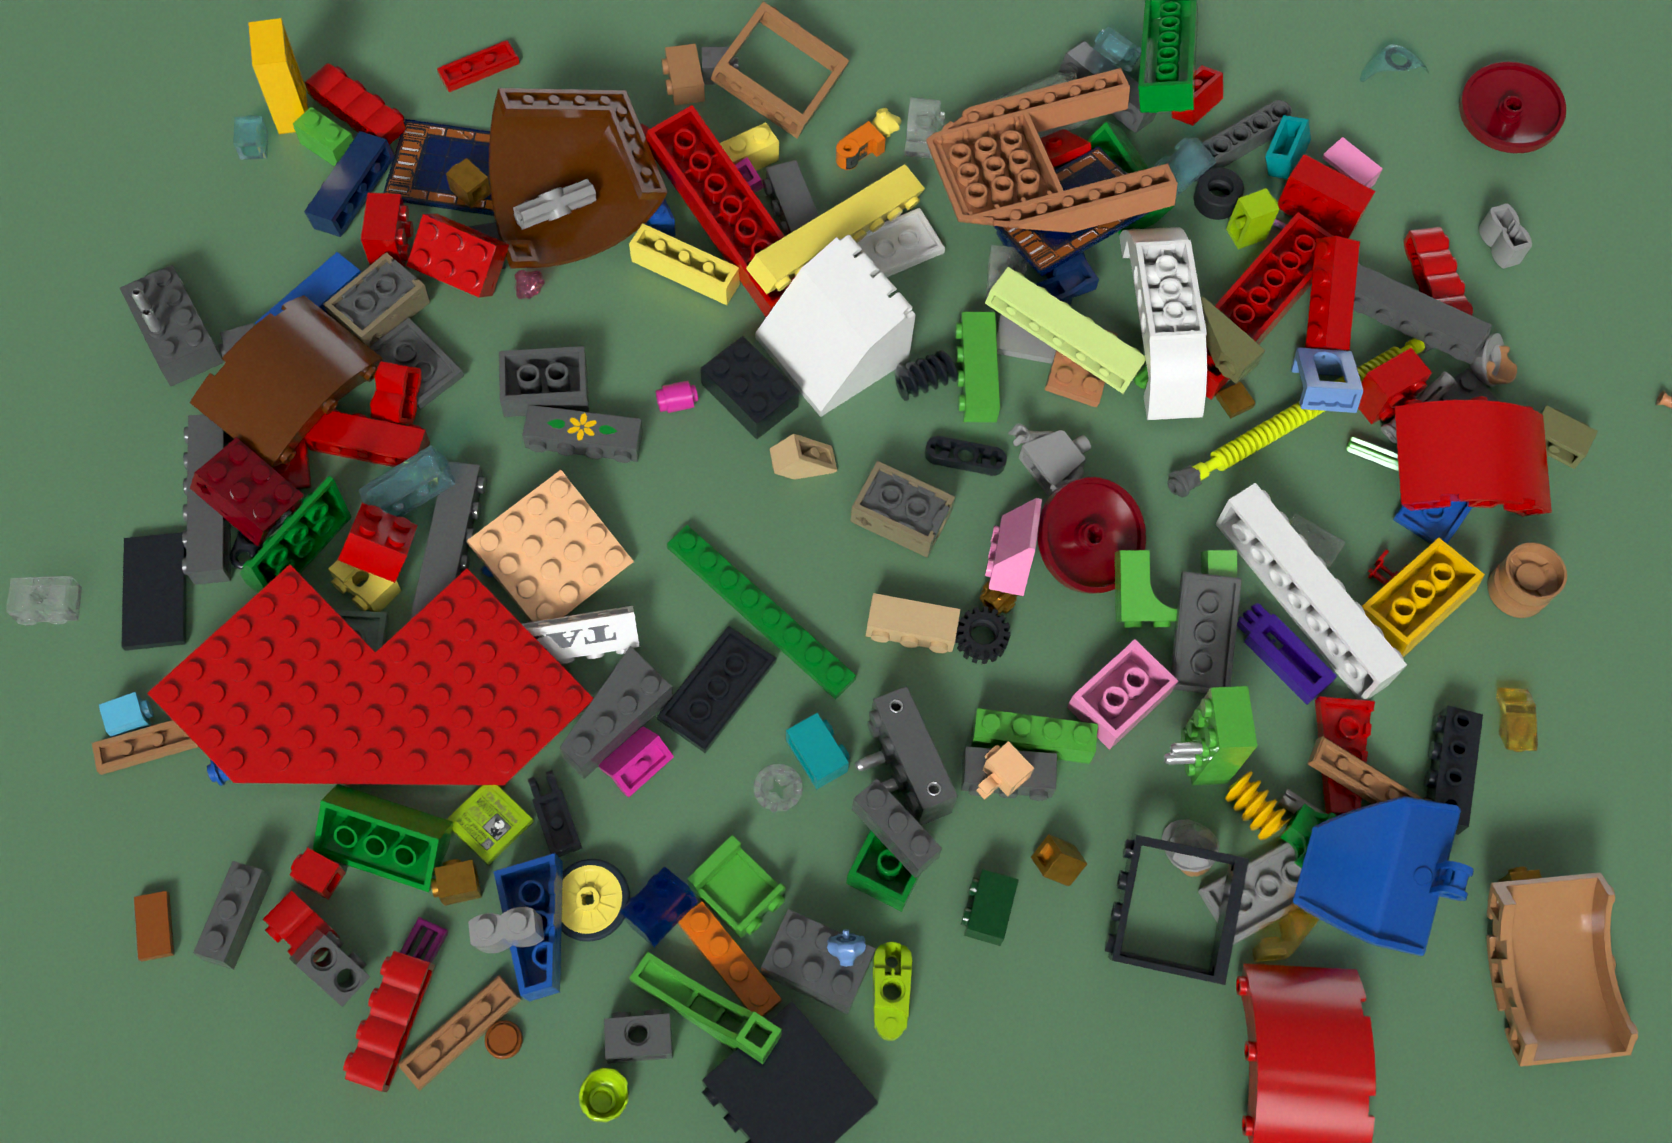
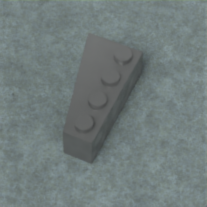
M631 646L560 746L563 759L583 779L664 708L673 696L672 686Z

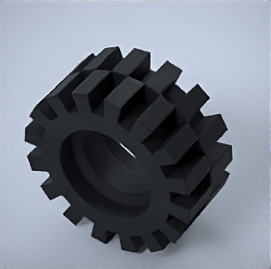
M983 606L982 611H979V607H975L972 613L969 610L965 612L964 618L961 617L957 627L955 643H958V651H964L963 657L966 659L969 656L972 657V662L976 664L978 659L982 660V664H987L989 659L991 662H994L998 656L1001 657L1007 648L1011 633L1008 632L1010 628L1009 623H1004L1006 617L1003 614L1000 617L997 616L998 610L993 609L992 613L988 612L989 607ZM978 626H985L993 632L994 639L989 644H979L972 638V630Z

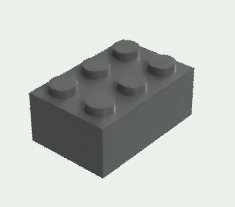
M584 346L499 351L500 403L504 417L526 416L528 405L589 412L587 360Z
M788 909L761 966V974L848 1015L876 948L865 944V951L856 957L853 966H841L839 959L828 952L827 941L829 937L842 933Z

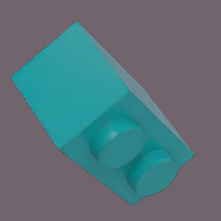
M1283 115L1265 156L1268 176L1283 179L1289 178L1302 156L1306 153L1311 141L1309 119Z
M818 713L787 729L785 739L816 790L847 773L848 761L850 760L849 753L843 744L838 745L832 737L835 734L828 720L824 719L822 721Z

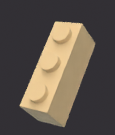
M873 593L866 636L882 643L888 641L899 642L902 646L908 648L921 646L929 648L935 653L952 652L961 609Z

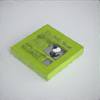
M482 785L446 819L453 822L452 831L488 866L534 822L498 785Z

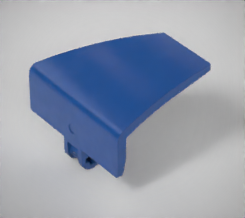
M1402 796L1346 812L1313 826L1293 903L1320 920L1369 944L1424 956L1439 897L1459 901L1467 900L1468 893L1465 890L1468 878L1473 876L1474 869L1459 862L1449 861L1461 809L1457 805Z

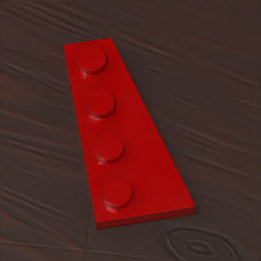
M1318 697L1315 700L1318 738L1322 736L1367 763V738L1371 735L1372 724L1370 723L1371 712L1374 711L1375 701ZM1322 773L1326 814L1332 812L1338 816L1361 808L1362 797Z

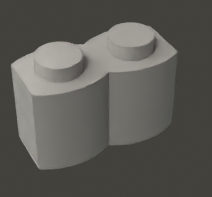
M1509 204L1490 208L1479 226L1482 239L1491 247V253L1495 262L1503 269L1520 264L1532 247L1529 233L1519 225V217Z
M517 907L504 912L502 915L494 913L481 914L468 921L470 943L484 953H499L510 948L512 945L516 947H530L544 940L542 917L532 908Z

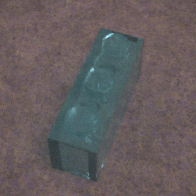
M430 445L358 490L362 503L377 506L384 512L402 517L456 483L447 458Z

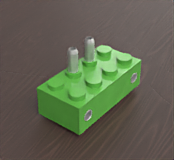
M1248 686L1210 688L1197 709L1194 710L1191 718L1188 719L1184 729L1181 730V743L1172 744L1170 746L1171 752L1164 755V762L1166 764H1185V772L1187 776H1191L1192 785L1228 784L1257 748Z

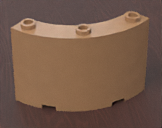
M1601 872L1491 883L1487 906V917L1493 919V934L1487 935L1490 976L1498 1011H1505L1510 1027L1504 1031L1520 1067L1631 1055L1635 1041L1638 1039L1637 1027L1631 1021L1620 994L1615 975L1616 962L1611 951L1610 925L1615 892Z

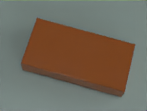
M162 891L134 897L138 960L143 962L173 956L174 945L170 893Z

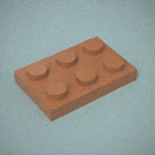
M1056 350L1044 390L1097 408L1105 382Z

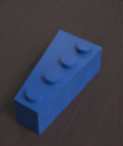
M554 853L493 871L502 914L513 908L528 907L534 909L542 917L543 941L530 947H516L513 945L510 947L520 996L529 1002L560 993L563 861Z

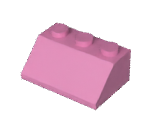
M1035 498L1002 515L1000 526H994L985 576L990 577L988 589L1024 596L1036 548L1042 499Z

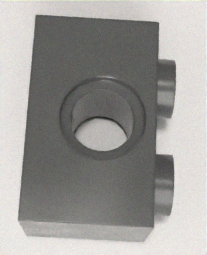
M662 1009L646 1010L643 1016H631V1012H616L611 1014L612 1018L604 1019L605 1059L608 1064L673 1058L670 1013L664 1014ZM636 1028H644L648 1032L646 1039L641 1043H634L630 1040V1033Z

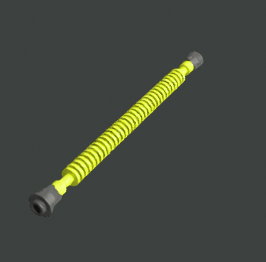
M1414 337L1407 341L1401 349L1394 346L1357 367L1361 383L1369 371L1410 348L1416 354L1421 352L1424 354L1433 348ZM1344 376L1333 382H1345ZM1300 401L1279 414L1274 415L1234 440L1224 444L1222 447L1217 448V450L1212 451L1210 454L1211 459L1205 463L1199 462L1194 466L1190 464L1180 471L1170 472L1167 482L1168 487L1174 495L1186 497L1189 491L1201 485V481L1209 477L1210 472L1213 470L1224 471L1325 411L1301 409Z

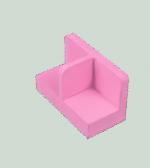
M1344 137L1329 148L1322 157L1341 174L1368 188L1375 185L1383 170L1382 167Z

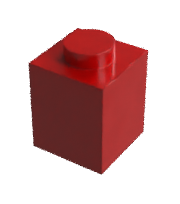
M307 847L305 852L299 854L293 861L289 875L296 883L329 900L346 872L339 864Z

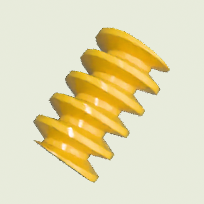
M1249 771L1228 788L1229 792L1225 800L1227 802L1237 800L1233 809L1236 812L1245 809L1241 819L1243 821L1253 819L1250 825L1251 831L1261 828L1258 839L1264 840L1278 832L1292 818L1284 821L1281 819L1286 810L1284 808L1277 811L1273 810L1278 801L1276 799L1268 802L1265 800L1270 791L1267 789L1258 792L1257 789L1261 781L1257 780L1250 783L1249 779L1253 772Z

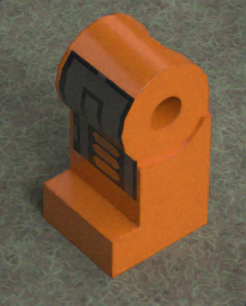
M870 121L866 122L837 143V165L841 169L851 170L858 165L861 159L870 153L878 157L885 152L886 138Z

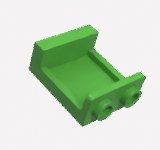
M733 835L687 878L688 887L740 938L746 933L752 935L762 925L763 920L761 918L769 910L772 913L775 912L785 901L783 896L785 895L786 887L782 883L778 884L741 848V843Z

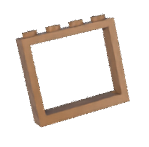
M763 1L720 59L710 80L798 139L843 74L850 60L823 43L817 36L807 32L797 22L791 21L781 14L775 7ZM759 23H762L832 71L803 114L730 65V62Z

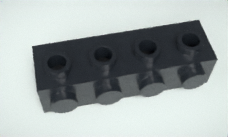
M1448 705L1439 714L1434 716L1432 722V731H1435V737L1428 750L1431 766L1424 778V786L1428 788L1427 795L1423 799L1457 805L1461 809L1455 834L1459 835L1469 827L1483 714Z

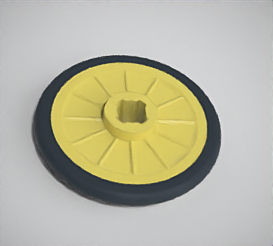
M584 859L573 863L563 871L561 931L572 939L587 942L600 940L612 934L624 921L630 905V890L624 875L617 867L600 859ZM587 895H593V900H595L593 904H586L585 898Z

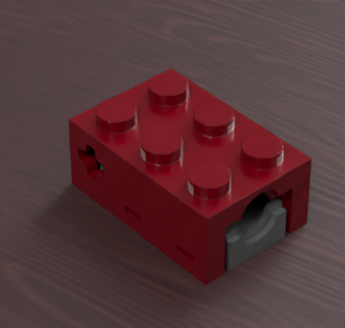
M237 437L194 472L190 486L193 492L256 546L263 543L266 538L283 525L284 520L289 515L294 514L299 509L304 497L298 489Z

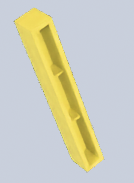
M904 164L760 251L754 256L746 269L766 294L775 289L781 291L791 283V279L798 274L804 265L836 237L842 239L847 235H851L858 243L866 236V232L869 230L873 233L884 225L885 220L889 219L891 222L903 212L904 208L910 210L920 202L918 197L925 188Z

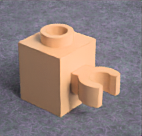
M1009 741L1002 747L996 745L985 755L986 762L983 771L988 777L978 785L979 788L976 791L984 800L998 787L1007 796H1010L1031 777L1034 767Z

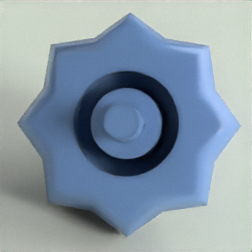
M844 929L843 934L828 938L827 949L830 954L839 959L841 966H853L856 957L865 951L866 940L864 936H858L854 933L849 934V929Z

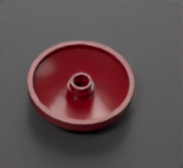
M1499 62L1479 69L1467 81L1459 101L1461 119L1472 136L1484 145L1506 153H1528L1549 144L1563 126L1567 111L1564 95L1556 82L1543 71L1518 62Z
M1086 477L1062 485L1048 498L1040 514L1037 540L1042 560L1058 582L1071 590L1081 593H1104L1115 589V552L1120 550H1145L1146 528L1139 506L1124 488L1107 479Z

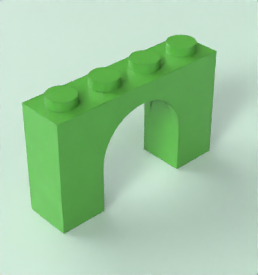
M1120 550L1115 552L1116 622H1124V628H1141L1142 622H1153L1154 628L1171 627V622H1176L1177 609L1162 604L1152 591L1150 584V550ZM1207 550L1201 552V574L1238 578L1237 550Z

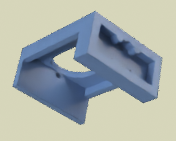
M1297 348L1291 372L1300 373L1303 391L1299 402L1301 409L1357 413L1364 390L1352 351ZM1318 374L1344 376L1345 382L1320 381Z

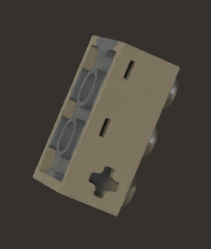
M386 252L326 301L324 307L329 316L370 347L407 318L411 319L430 301L425 285Z
M877 461L852 506L850 522L928 558L952 513L955 496Z

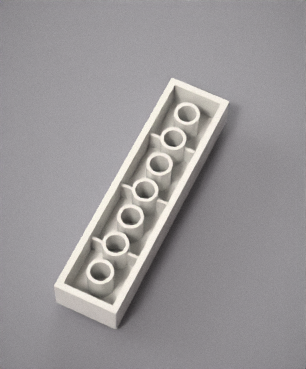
M1254 483L1228 500L1215 525L1358 700H1368L1386 688L1407 666L1402 654L1389 644L1384 638L1382 630L1369 620L1365 615L1363 607L1349 596L1343 583L1335 579L1329 572L1324 560L1315 555L1308 546L1304 536L1295 531L1290 525L1288 517L1283 512H1280L1271 502L1269 494L1265 490H1261Z

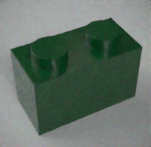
M982 869L979 878L973 877L968 894L974 896L971 908L965 906L961 925L966 926L964 936L1001 946L1005 938L1019 879Z

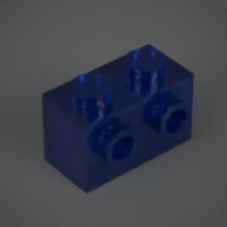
M664 866L649 879L647 885L636 896L628 900L620 913L634 931L655 947L697 904L698 899L685 882Z

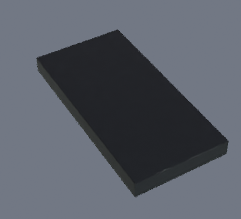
M183 532L124 538L121 647L124 651L186 644L187 575L184 574L182 569V558L186 557V548L182 540Z
M728 626L657 715V720L706 753L774 666L777 658Z

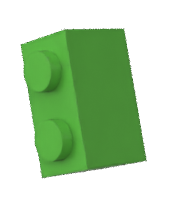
M310 107L293 123L300 144L334 167L353 142L350 132L313 107Z

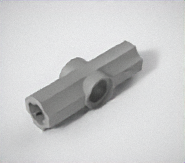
M588 179L565 188L559 187L539 195V198L513 207L514 217L517 224L523 230L546 220L557 219L572 213L571 210L591 204L596 201V192L593 184Z

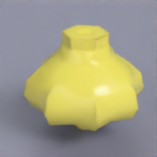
M881 108L877 110L876 117L872 120V125L882 135L890 137V134L899 130L902 121L900 117L891 114L887 108Z

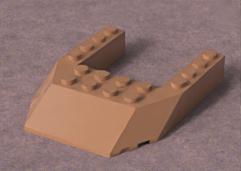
M1119 68L971 106L963 111L962 117L954 123L950 121L943 126L941 131L935 132L926 139L927 146L958 222L1072 233L1174 206L1178 183L1168 164L1063 191L1038 135V132L1128 109L1130 85L1122 69Z

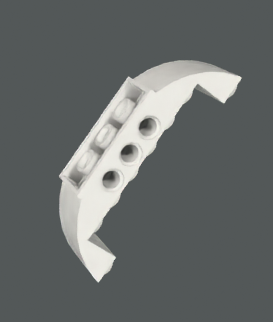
M1180 227L1123 230L1119 235L1122 258H1130L1149 377L1144 393L1147 420L1203 417L1207 384V332L1191 240H1188L1186 233Z

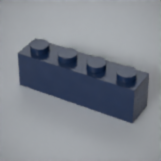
M359 131L304 211L314 229L338 237L344 234L366 201L367 193L373 191L395 158L386 139Z

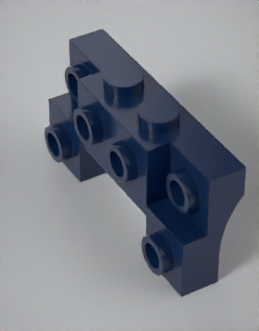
M997 227L996 234L1008 253L1019 250L1003 231ZM1038 230L1040 233L1046 232L1044 230ZM1049 231L1044 234V237L1053 246H1057L1071 238V235L1068 232ZM1041 237L1052 248V246L1043 237ZM1078 249L1044 269L1043 272L1048 279L1038 282L1036 285L1045 288L1049 294L1060 301L1071 305L1072 298L1096 290L1099 278L1087 262L1083 250Z

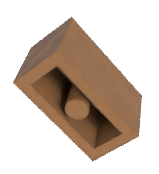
M696 43L665 47L666 58L661 59L663 75L668 74L669 79L665 80L667 95H672L674 106L704 102V81Z

